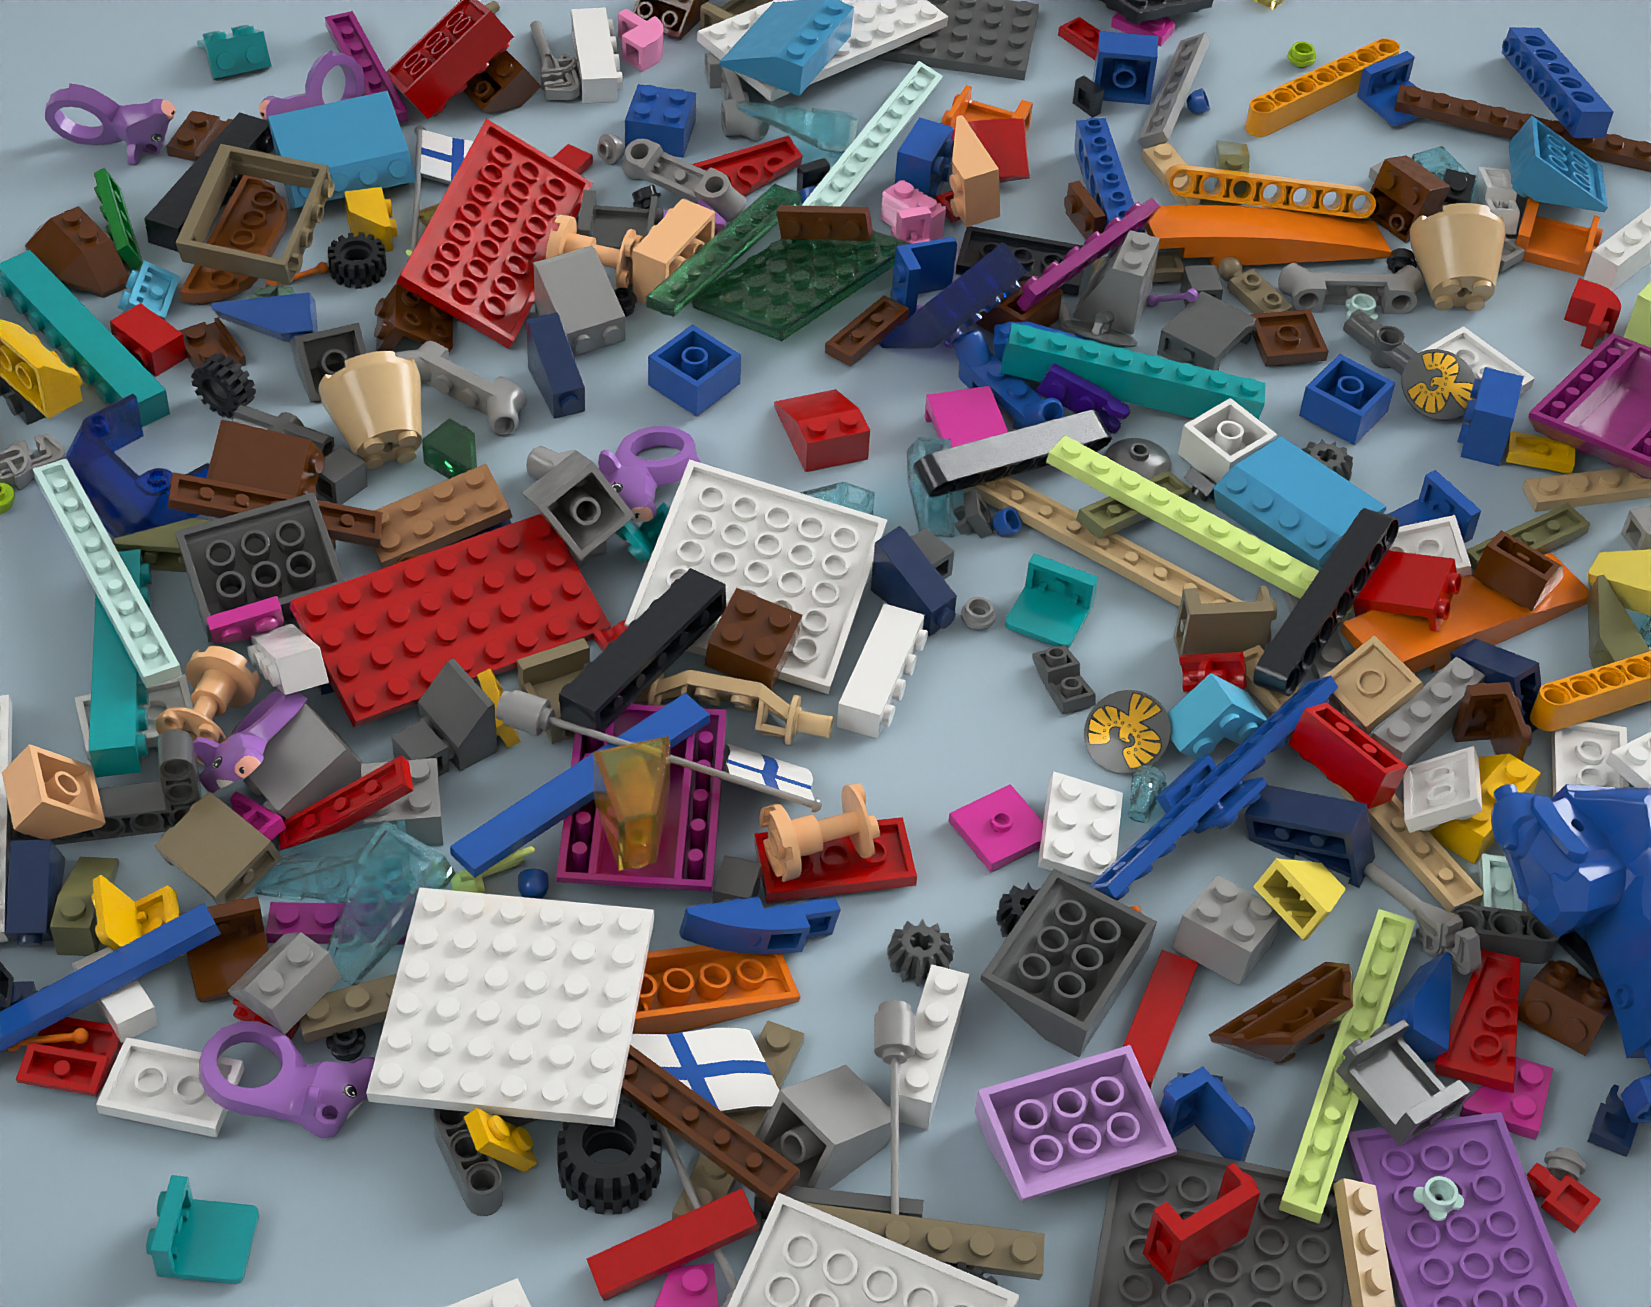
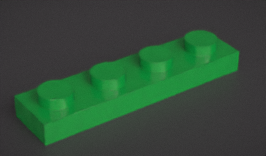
M104 167L94 173L97 183L94 191L101 203H103L99 208L103 217L108 222L105 228L114 242L113 245L121 261H125L132 270H136L141 267L143 261L121 188Z

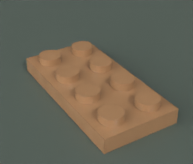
M484 464L374 510L383 512L381 541L378 548L373 547L382 567L385 568L393 565L405 554L429 553L513 517L487 464Z

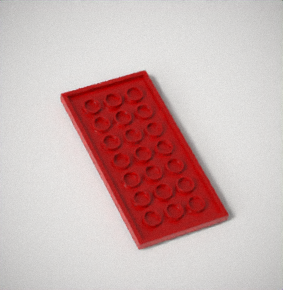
M486 118L396 283L510 349L535 301L534 262L546 259L547 244L551 230L558 231L560 226L555 222L556 218L559 215L576 218L581 208L584 190H590L593 183Z
M541 514L293 599L290 604V609L302 632L320 647L328 681L353 728L418 705V701L447 661L453 658L476 683L479 682L477 674L491 669L494 675H498L517 668L518 659L582 638L585 641L594 639V632L611 629L608 619L563 540Z

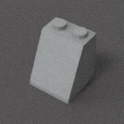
M1129 230L1090 276L1073 313V318L1094 324L1097 314L1109 311L1114 314L1111 329L1134 334L1151 293L1160 238Z
M593 245L534 262L535 312L538 316L555 312L559 314L573 356L626 340L625 314Z
M577 450L522 493L536 512L545 518L579 560H582L635 517L594 462Z
M305 703L294 717L267 742L262 754L264 756L263 761L243 782L258 797L263 793L268 799L263 803L265 808L287 819L361 778V764L364 763L341 736Z
M843 1065L780 1090L757 1138L800 1169V1178L793 1186L829 1190L886 1147L891 1137V1108L847 1065Z

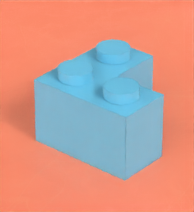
M1212 673L1167 713L1171 724L1170 739L1179 752L1195 760L1200 756L1212 753L1216 745L1224 737L1240 745L1267 720L1248 692Z

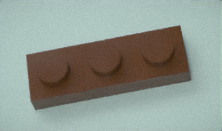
M780 205L776 211L781 239L870 241L873 236L869 207Z
M883 295L825 343V353L851 367L908 319L909 308Z

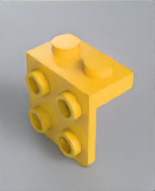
M100 875L93 879L94 893L91 898L97 916L95 932L99 941L113 950H117L179 917L177 892L169 885L137 901H133L104 876Z

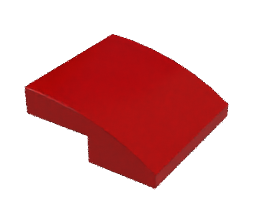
M989 119L967 122L998 167L1000 183L1030 178L1024 119Z
M65 1017L39 1031L37 1036L73 1033L78 1028H84L88 1031V1040L83 1044H77L74 1041L48 1044L29 1042L16 1081L17 1083L97 1097L108 1079L123 1042H120L110 1024Z

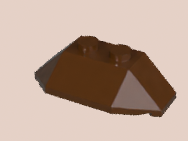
M79 206L47 220L39 226L25 244L26 250H31L67 287L80 291L94 292L96 296L102 298L126 289L125 285L129 275L111 239Z
M1325 961L1209 1034L1211 1042L1256 1059L1273 1061L1276 1064L1291 1060L1295 1057V1051L1322 1040L1325 1037L1324 1033L1336 1026L1353 1008V980L1350 964Z

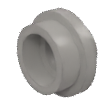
M610 133L602 135L597 145L598 155L607 164L617 163L624 155L623 141L617 135Z
M973 597L962 607L961 619L970 628L986 629L995 622L996 611L990 600L984 597Z
M1558 1147L1555 1151L1547 1152L1544 1158V1162L1547 1164L1546 1169L1560 1181L1566 1174L1578 1181L1579 1175L1584 1174L1586 1170V1163L1580 1159V1154L1569 1148Z

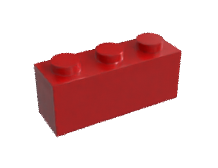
M1327 702L1304 709L1288 743L1299 753L1303 760L1315 765L1326 774L1329 781L1341 786L1351 794L1356 802L1367 804L1368 809L1391 801L1408 768L1405 763Z

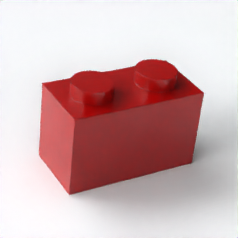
M142 303L110 321L112 335L155 377L187 358L183 334Z

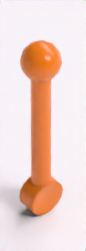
M320 262L315 268L295 274L292 282L317 273L326 274L329 271V266L325 262ZM267 280L265 285L277 286L280 282Z
M78 1028L73 1033L28 1037L6 1050L8 1052H16L21 1046H28L29 1042L48 1044L74 1041L77 1044H83L88 1040L89 1035L86 1029Z

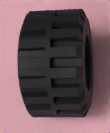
M624 1100L622 1104H618L614 1127L573 1122L562 1123L563 1131H559L557 1137L559 1182L562 1188H566V1196L571 1201L578 1199L579 1207L585 1210L590 1206L595 1207V1213L604 1215L605 1209L613 1210L614 1215L621 1214L622 1208L626 1206L633 1210L639 1207V1199L647 1201L652 1196V1188H657L660 1181L662 1138L660 1131H657L656 1121L653 1117L647 1119V1111L638 1107L635 1110L632 1108V1102ZM610 1148L621 1150L629 1155L625 1160L614 1164H603L590 1158L595 1152Z

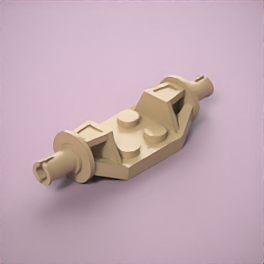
M687 670L665 678L664 672L635 700L646 703V705L666 706L661 705V701L677 699L686 693L692 699L694 696L699 697V702L709 705L720 706L721 701L735 704V709L746 712H755L756 707H758L755 725L757 734L785 738V745L790 746L798 732L830 739L834 716L831 715L826 716L802 711V707H800L801 696L794 695L791 705H789L762 683L695 670ZM769 712L786 723L785 728L767 725L766 721Z

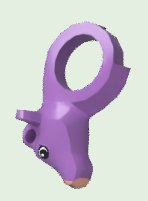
M331 50L320 56L308 72L305 93L285 98L268 96L259 105L260 115L268 121V116L325 104L322 98L324 78L329 70L336 65L343 69L345 75V90L340 101L363 96L365 83L362 66L353 57L332 52Z
M69 83V88L59 89L50 95L49 102H46L45 121L54 132L74 143L104 145L125 141L127 143L128 163L137 165L143 151L151 154L160 153L165 142L169 122L174 118L176 108L171 102L164 99H152L148 103L122 106L95 89ZM63 107L81 108L95 115L102 125L89 127L77 124L65 117L60 109Z
M652 426L639 429L627 435L620 443L615 455L609 450L601 451L598 465L601 473L635 515L631 521L647 522L657 514L654 502L656 488L682 480L689 459L700 463L701 461L697 456L695 442L690 434L671 426ZM656 446H669L680 450L677 455L663 460H645L636 456L639 452Z
M276 689L250 710L236 725L229 738L219 744L203 737L196 738L193 742L194 751L206 766L199 776V781L208 792L214 793L250 775L263 761L264 756L262 754L267 742L294 717L308 698L304 697L299 691L285 695L282 691Z
M240 1021L221 1028L206 1043L199 1060V1080L205 1093L215 1103L227 1110L243 1115L288 1120L301 1125L317 1137L328 1138L334 1137L339 1132L343 1123L354 1114L367 1098L366 1092L375 1058L366 1056L349 1063L329 1061L312 1063L307 1066L300 1051L290 1038L278 1029L259 1021ZM242 1042L257 1043L268 1047L276 1054L281 1064V1070L278 1076L269 1084L257 1088H242L231 1084L221 1075L217 1067L220 1055L230 1046Z

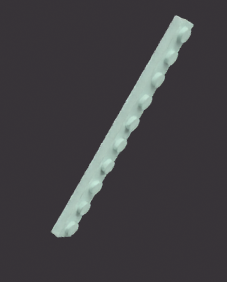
M918 61L801 206H843L936 89L943 76Z
M62 459L33 468L36 482L145 687L148 688L182 676L179 662L68 460Z

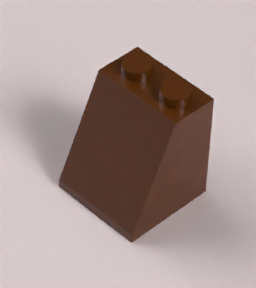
M221 420L206 479L295 496L314 492L316 497L318 476L324 468V454L309 439Z

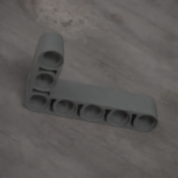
M172 729L163 732L157 738L160 781L98 788L106 821L101 828L50 840L54 845L166 832L169 828L174 827L188 813L190 807L196 801L202 799L201 784L191 735L183 730ZM12 823V840H43L15 831Z
M1523 902L1522 911L1470 904H1460L1451 910V913L1459 914L1463 920V927H1461L1460 931L1468 927L1476 930L1480 939L1481 952L1483 949L1518 957L1522 963L1544 964L1549 962L1560 937H1557L1531 914L1529 907Z
M434 1108L433 1119L436 1142L467 1208L477 1216H489L496 1213L503 1203L501 1171L494 1158L476 1150L464 1116L470 1112ZM498 1115L504 1121L517 1127L538 1120ZM452 1122L458 1123L456 1125H447L448 1123ZM468 1154H470V1155H475V1156L470 1157V1158H463V1157H462V1156L468 1155ZM482 1187L491 1188V1189H489V1190H487V1191H478V1190H477V1189L482 1188Z

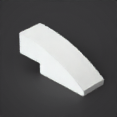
M1479 167V204L1490 207V213L1495 214L1499 218L1503 217L1505 234L1516 235L1520 210L1516 203L1517 193L1512 188L1509 170Z
M108 946L72 963L73 969L76 972L113 952V950ZM137 979L94 1002L106 1024L110 1023L121 1043L125 1041L126 1037L133 1038L159 1025L155 1006Z

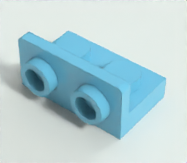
M144 260L139 271H131L125 285L126 288L130 289V292L124 291L117 308L123 310V314L142 303L165 320L180 276Z

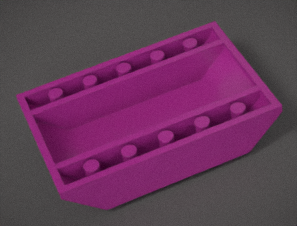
M1614 333L1609 335L1529 412L1528 418L1534 430L1552 440L1575 447L1582 453L1592 454L1604 459L1613 466H1621L1637 473L1642 478L1651 479V348Z
M631 704L603 733L618 737L664 706ZM705 709L710 714V723L665 753L723 771L727 710ZM575 732L571 767L608 742ZM658 758L652 760L564 819L556 882L712 892L715 876L722 779Z

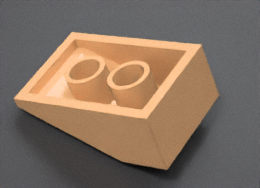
M963 115L957 116L952 157L953 175L949 176L954 199H951L950 203L955 217H960L964 225L969 227L1000 217L999 169Z

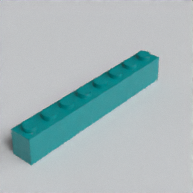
M31 250L0 263V294L12 301L19 314H25L36 332L41 331L45 335L52 349L57 348L62 353L67 365L70 367L74 366L79 371L85 384H91L96 389L100 399L104 403L108 402L114 408L117 417L121 421H126L136 431L170 414L166 389Z
M1016 323L1011 324L1000 373L1041 382L1052 363H1055L1110 392L1111 396L1122 402L1194 419L1231 398L1259 420L1265 404V382Z
M140 549L119 551L118 553L147 606L151 607L150 588L146 586V584H152L150 564L143 563ZM95 593L89 755L95 778L142 773V757L148 756L147 737L142 732L149 730L148 714L143 705H149V691L145 687Z

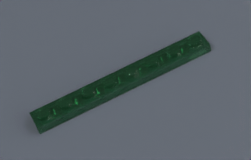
M777 184L772 185L646 296V307L656 310L663 315L676 316L778 224L776 211L780 205L798 206L801 201V193Z

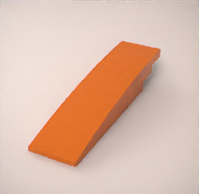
M1224 205L1160 206L1149 223L1144 226L1148 235L1160 238L1158 249L1179 248L1183 258L1208 257L1210 264L1216 267L1226 257H1235L1241 262L1242 266L1388 258L1392 252L1373 220L1278 208Z
M1551 552L1543 555L1562 565L1563 577L1533 611L1517 605L1512 599L1495 589L1485 586L1483 582L1474 578L1473 574L1461 577L1460 591L1457 595L1454 594L1451 600L1450 615L1447 620L1442 621L1438 632L1430 631L1429 621L1425 617L1371 610L1343 622L1340 633L1356 650L1375 635L1413 673L1427 667L1434 673L1443 669L1451 662V652L1476 638L1491 645L1499 644L1588 604L1587 597L1590 590Z
M703 945L649 951L632 1034H673L798 1002L800 994L783 954L737 953Z

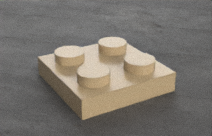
M1375 635L1323 676L1331 675L1338 688L1331 696L1367 733L1424 688L1422 681Z

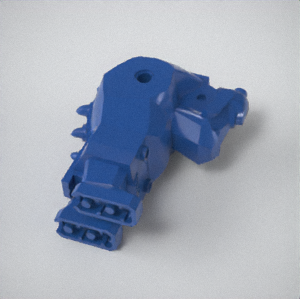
M1513 784L1497 788L1494 791L1496 803L1491 811V825L1494 839L1501 845L1511 869L1518 898L1529 907L1531 914L1557 937L1575 931L1587 942L1600 977L1608 991L1620 1028L1626 1058H1646L1651 1069V788H1617L1566 784L1551 799L1546 795L1518 792L1517 787ZM1651 1074L1634 1080L1621 1093L1631 1123H1651Z

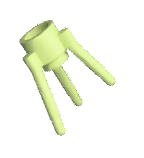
M529 846L513 852L476 878L467 870L449 874L452 890L485 894L482 878L523 864L525 862L524 856L534 853L535 848Z

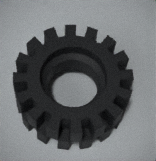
M359 232L358 236L348 233V238L341 235L338 237V242L333 240L331 247H328L329 272L333 280L336 279V283L339 285L344 282L347 288L355 284L356 289H361V284L370 287L372 286V281L377 284L381 281L380 277L384 278L386 275L385 247L379 238L375 240L374 235L369 234L366 238L362 232Z
M215 353L194 370L191 378L194 380L191 382L192 386L197 387L195 390L197 396L201 395L203 397L201 401L204 405L208 403L210 405L209 409L212 412L218 410V415L222 417L226 415L227 418H231L240 405L247 406L254 400L256 389L252 387L255 384L253 380H248L247 377L250 374L247 370L243 372L240 369L242 365L239 362L233 363L234 358L230 356L225 358L224 354L219 353L217 355Z

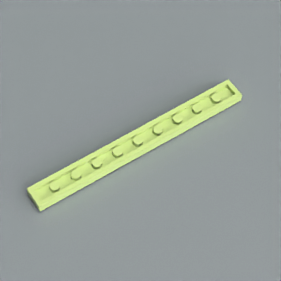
M1064 436L1048 453L1046 463L1301 599L1319 572L1317 569L1308 566L1287 553L1235 527L1226 520L1220 519L1196 504L1177 496L1166 488L1149 481L1136 472L1119 465L1108 457L1091 450L1067 436ZM1353 604L1342 619V622H1345L1353 613Z
M1378 909L1353 984V1008L1341 1020L1279 1206L1281 1211L1318 1224L1320 1222L1359 1098L1338 1075L1336 1070L1345 1059L1342 1054L1343 1051L1352 1042L1359 1038L1365 1042L1370 1039V1036L1376 1029L1383 1025L1416 922L1415 920Z

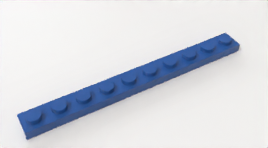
M1330 675L1305 683L1257 730L1091 883L1089 887L1116 901L1123 898L1129 892L1128 886L1134 880H1138L1152 871L1153 867L1151 864L1157 858L1164 857L1176 848L1175 841L1181 836L1194 831L1199 826L1197 821L1203 815L1216 810L1221 805L1220 799L1225 794L1238 789L1244 783L1242 778L1247 773H1251L1264 765L1266 762L1264 757L1278 750L1287 743L1285 737L1294 732L1304 709L1325 702L1329 703L1328 697L1338 688L1333 677Z

